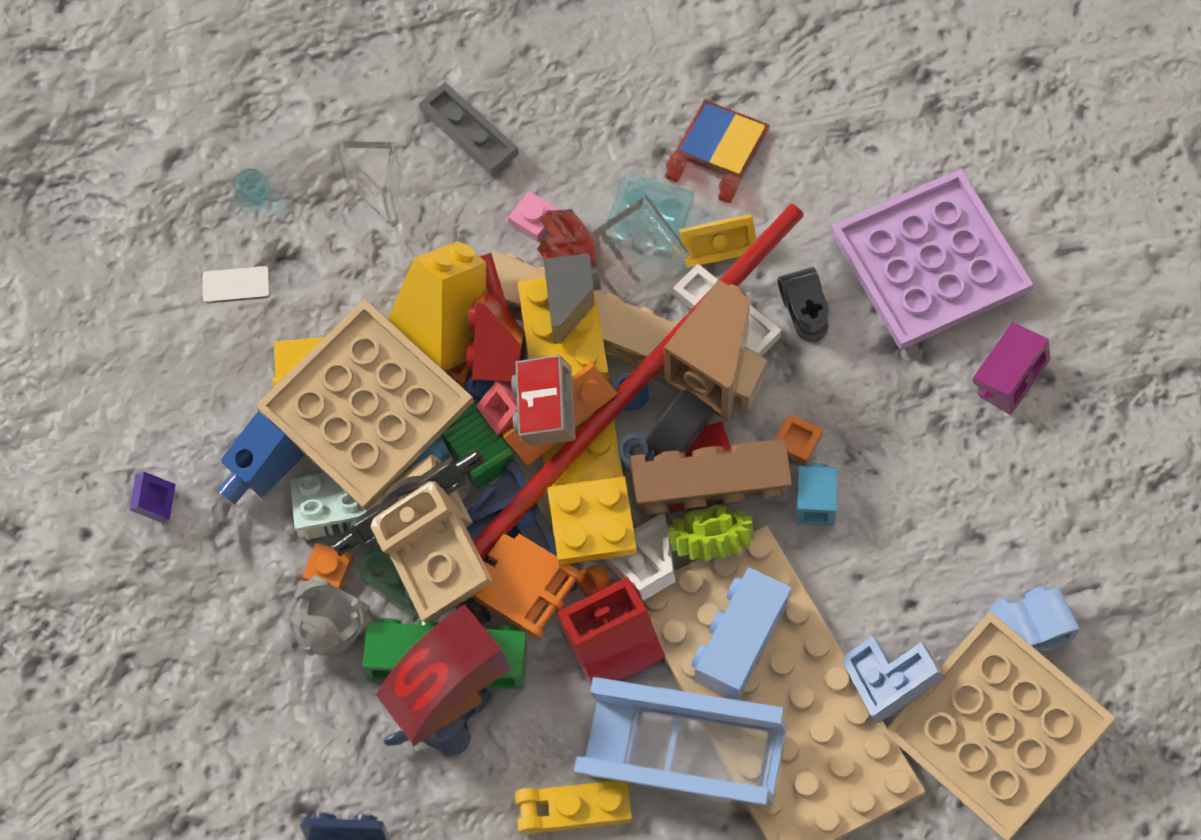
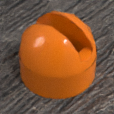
M592 565L580 571L583 573L584 578L579 585L587 597L611 586L613 583V579H609L607 575L610 572L609 569L602 565Z

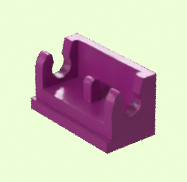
M1012 322L973 377V384L981 388L978 396L990 404L1003 409L1005 413L1012 415L1050 361L1049 339Z

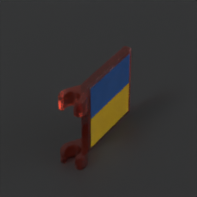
M704 99L676 151L666 162L667 172L665 178L678 182L687 162H691L724 175L719 184L720 193L718 194V199L731 203L743 176L769 131L770 124Z

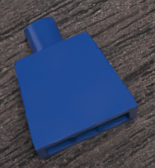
M257 412L222 457L221 463L231 474L217 491L234 505L249 488L258 496L263 497L301 460L304 454L283 431L261 413Z

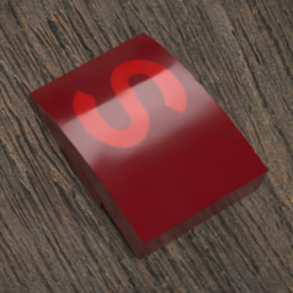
M464 604L440 621L412 646L387 676L376 696L414 747L482 703L478 691L509 672L511 668L501 647Z

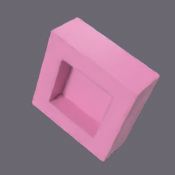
M529 191L508 216V224L536 242H539L559 217V209Z

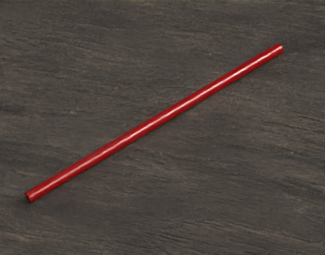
M790 204L719 280L728 286L735 285L738 287L804 217L801 209L794 204ZM705 295L616 389L618 394L595 411L575 432V440L567 441L473 541L482 560L490 553L501 536L507 534L548 491L547 487H551L664 367L665 345Z

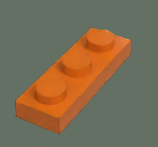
M592 361L572 377L575 427L618 394ZM513 425L502 433L504 439L527 466L556 444L530 446L516 434Z

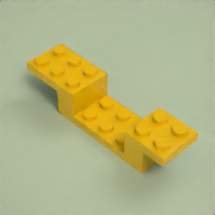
M538 278L517 281L528 359L561 355L572 366V377L592 361L609 381L596 292L594 291L595 305L562 343L554 344L546 279ZM589 417L585 419L582 423H580L577 427H575V432L589 419ZM613 420L551 487H547L558 565L637 554L626 480L622 473ZM566 442L556 443L546 452H544L542 454L543 465H545Z

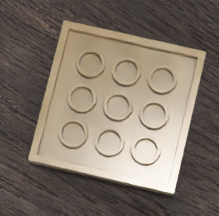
M363 299L255 406L260 413L283 431L293 444L366 511L368 506L474 400L468 392L369 302Z
M989 611L940 667L945 678L910 701L885 729L884 733L1002 838L1011 840L1116 721V717Z

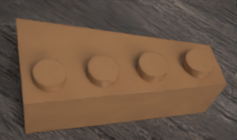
M785 439L735 444L728 451H724L723 447H704L692 451V456H685L684 452H679L678 450L662 452L661 455L654 456V461L645 462L644 454L630 456L637 511L645 510L646 516L668 513V506L683 504L684 510H695L707 507V501L722 499L723 505L745 502V495L760 493L761 499L778 498L784 496L783 490L790 489L792 485Z

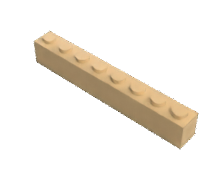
M493 251L492 257L510 315L513 318L523 320L517 281L545 278L544 267L537 268L529 265L514 254L507 253L504 255ZM596 292L605 354L609 358L634 368L680 322H671L661 318L649 308L641 307L639 309L626 304L624 300L616 295H604ZM745 349L733 407L747 414L766 378L767 360L751 349ZM663 367L655 376L665 380Z

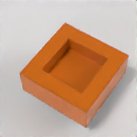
M788 414L775 440L785 439L788 458L806 466L823 436V429L792 414Z
M316 543L302 579L303 581H309L315 574L342 590L354 561L353 555L346 552L343 556H339L334 548Z

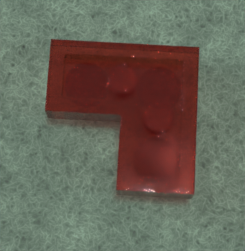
M572 209L548 210L541 219L542 224L549 231L551 237L544 238L537 248L544 259L589 254L591 268L598 267L599 272L606 271L613 262Z

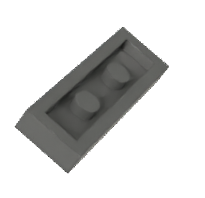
M446 82L419 102L420 111L491 176H494L519 155L518 147Z

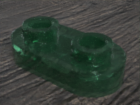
M374 548L364 553L358 565L363 583L398 609L406 612L416 611L411 598L403 596L406 588L390 555L383 552L381 548ZM379 567L386 569L382 576L373 575L374 570Z

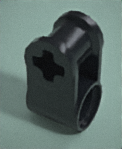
M809 267L777 277L783 304L788 309L797 335L808 342H817L823 339L829 329L827 319L829 308L815 267Z

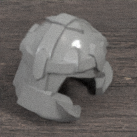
M315 574L309 581H298L294 596L295 602L290 611L289 625L296 642L301 647L300 650L310 656L339 654L349 648L355 642V638L367 629V623L372 622L368 615L370 608L368 604Z

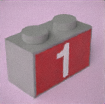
M561 355L515 361L516 375L512 376L511 385L513 394L517 398V412L513 414V426L516 434L530 446L575 440L572 366Z

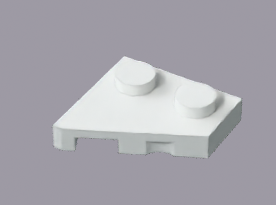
M660 514L634 529L637 554L603 559L622 580L627 577L630 579L642 601L676 582L668 523L664 514Z

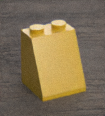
M459 241L414 258L387 319L443 371L466 362L467 346L471 345L475 332L468 330L469 308L473 306V302L478 301L483 292H486V261L476 255L470 246Z

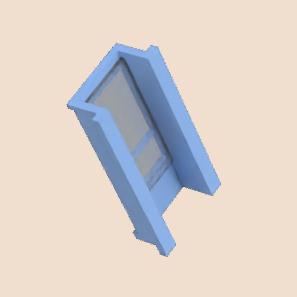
M593 677L590 693L597 703L586 756L576 757L575 774L767 806V804L773 805L787 724L783 718V707Z

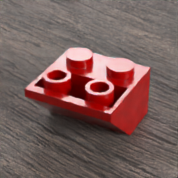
M483 292L478 301L473 302V306L469 308L468 330L475 332L471 345L467 346L466 368H473L472 379L511 382L512 376L516 375L515 361L525 360V331L491 293Z
M628 577L557 612L559 629L590 685H592L593 677L622 682L665 660V653L647 609Z

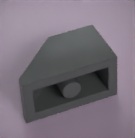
M589 254L544 259L554 344L562 343L595 305L594 291L601 290L599 268H591Z

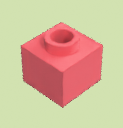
M496 381L476 405L497 435L502 434L513 425V414L517 412V398L513 394L511 382Z

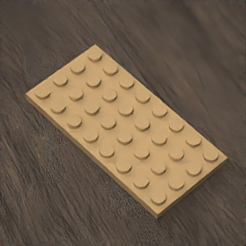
M766 525L754 531V540L750 541L751 546L740 547L741 553H734L731 556H726V558L718 556L709 561L696 560L674 571L676 582L642 602L647 609L665 653L664 661L680 690L727 698L696 683L695 667L691 666V663L701 644L708 645L713 635L709 632L716 613L719 610L725 612L731 601L727 599V594L732 582L736 577L742 579L749 567L791 587L790 602L739 700L784 708L783 718L787 724L774 801L773 805L767 804V806L745 802L744 804L764 840H842L924 797L925 790L899 746L884 733L887 728L884 721L878 723L871 716L843 664L845 657ZM698 721L731 781L758 786L768 732Z

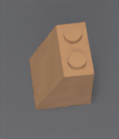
M718 279L665 345L664 373L665 382L679 391L688 389L713 407L716 415L728 421L732 416L748 339L750 299L741 288L735 285L728 286Z

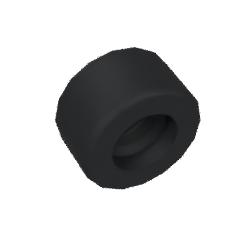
M683 389L653 427L646 439V444L660 455L662 452L677 450L686 453L715 412L714 408L688 389Z

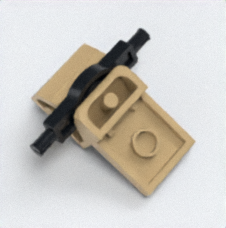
M474 449V451L459 461H456L453 457H449L443 462L433 455L426 457L402 473L368 506L367 512L351 521L349 533L332 542L335 552L339 556H343L359 544L362 548L366 549L378 541L382 551L390 555L421 620L429 624L493 583L466 529L473 522L456 491L467 483V473L485 463L483 456L479 454L477 449Z

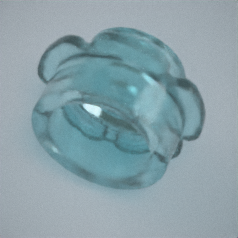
M256 169L241 171L234 183V188L237 190L235 192L236 197L242 202L251 201L252 203H257L263 200L265 192H268L270 189L269 180ZM250 186H255L253 190L249 189Z

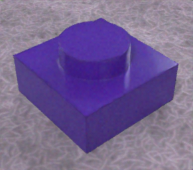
M147 472L135 475L129 510L158 522L169 520L176 484Z

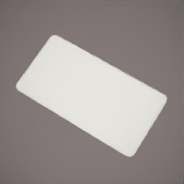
M267 266L205 271L202 274L203 301L205 302L265 297L269 295Z

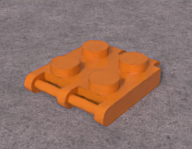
M503 534L488 554V559L495 563L496 566L493 567L483 561L493 583L474 594V598L479 604L539 640L544 634L542 628L555 610L560 611L564 606L562 600L575 582L580 583L584 575L569 564L558 565V559L555 555L521 534H518L515 539ZM548 605V608L546 609V611H545V612L543 613V615L541 616V613L543 612V610H544V609L546 608V606Z

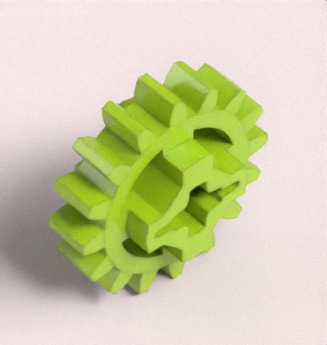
M713 505L708 509L701 508L692 510L689 513L685 512L683 513V519H673V525L668 526L671 550L678 551V556L680 557L690 554V560L709 561L718 556L726 558V556H731L734 553H741L740 547H750V541L754 540L751 515H745L742 509L732 512V507Z

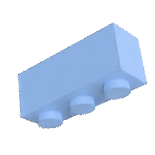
M749 567L742 579L736 577L727 594V599L731 600L725 612L719 610L711 623L709 632L713 635L708 645L701 644L692 660L691 666L695 667V682L729 699L740 700L790 602L791 587Z

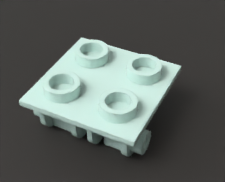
M325 473L290 479L294 527L298 538L306 537V540H311V538L326 536L324 526H327L329 536H333V524H339L340 532L343 534L345 533L344 522H347L349 530L350 522L368 511V509L365 511Z

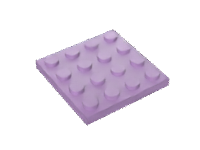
M961 169L831 225L830 233L900 351L1030 293L1033 289L1034 284Z

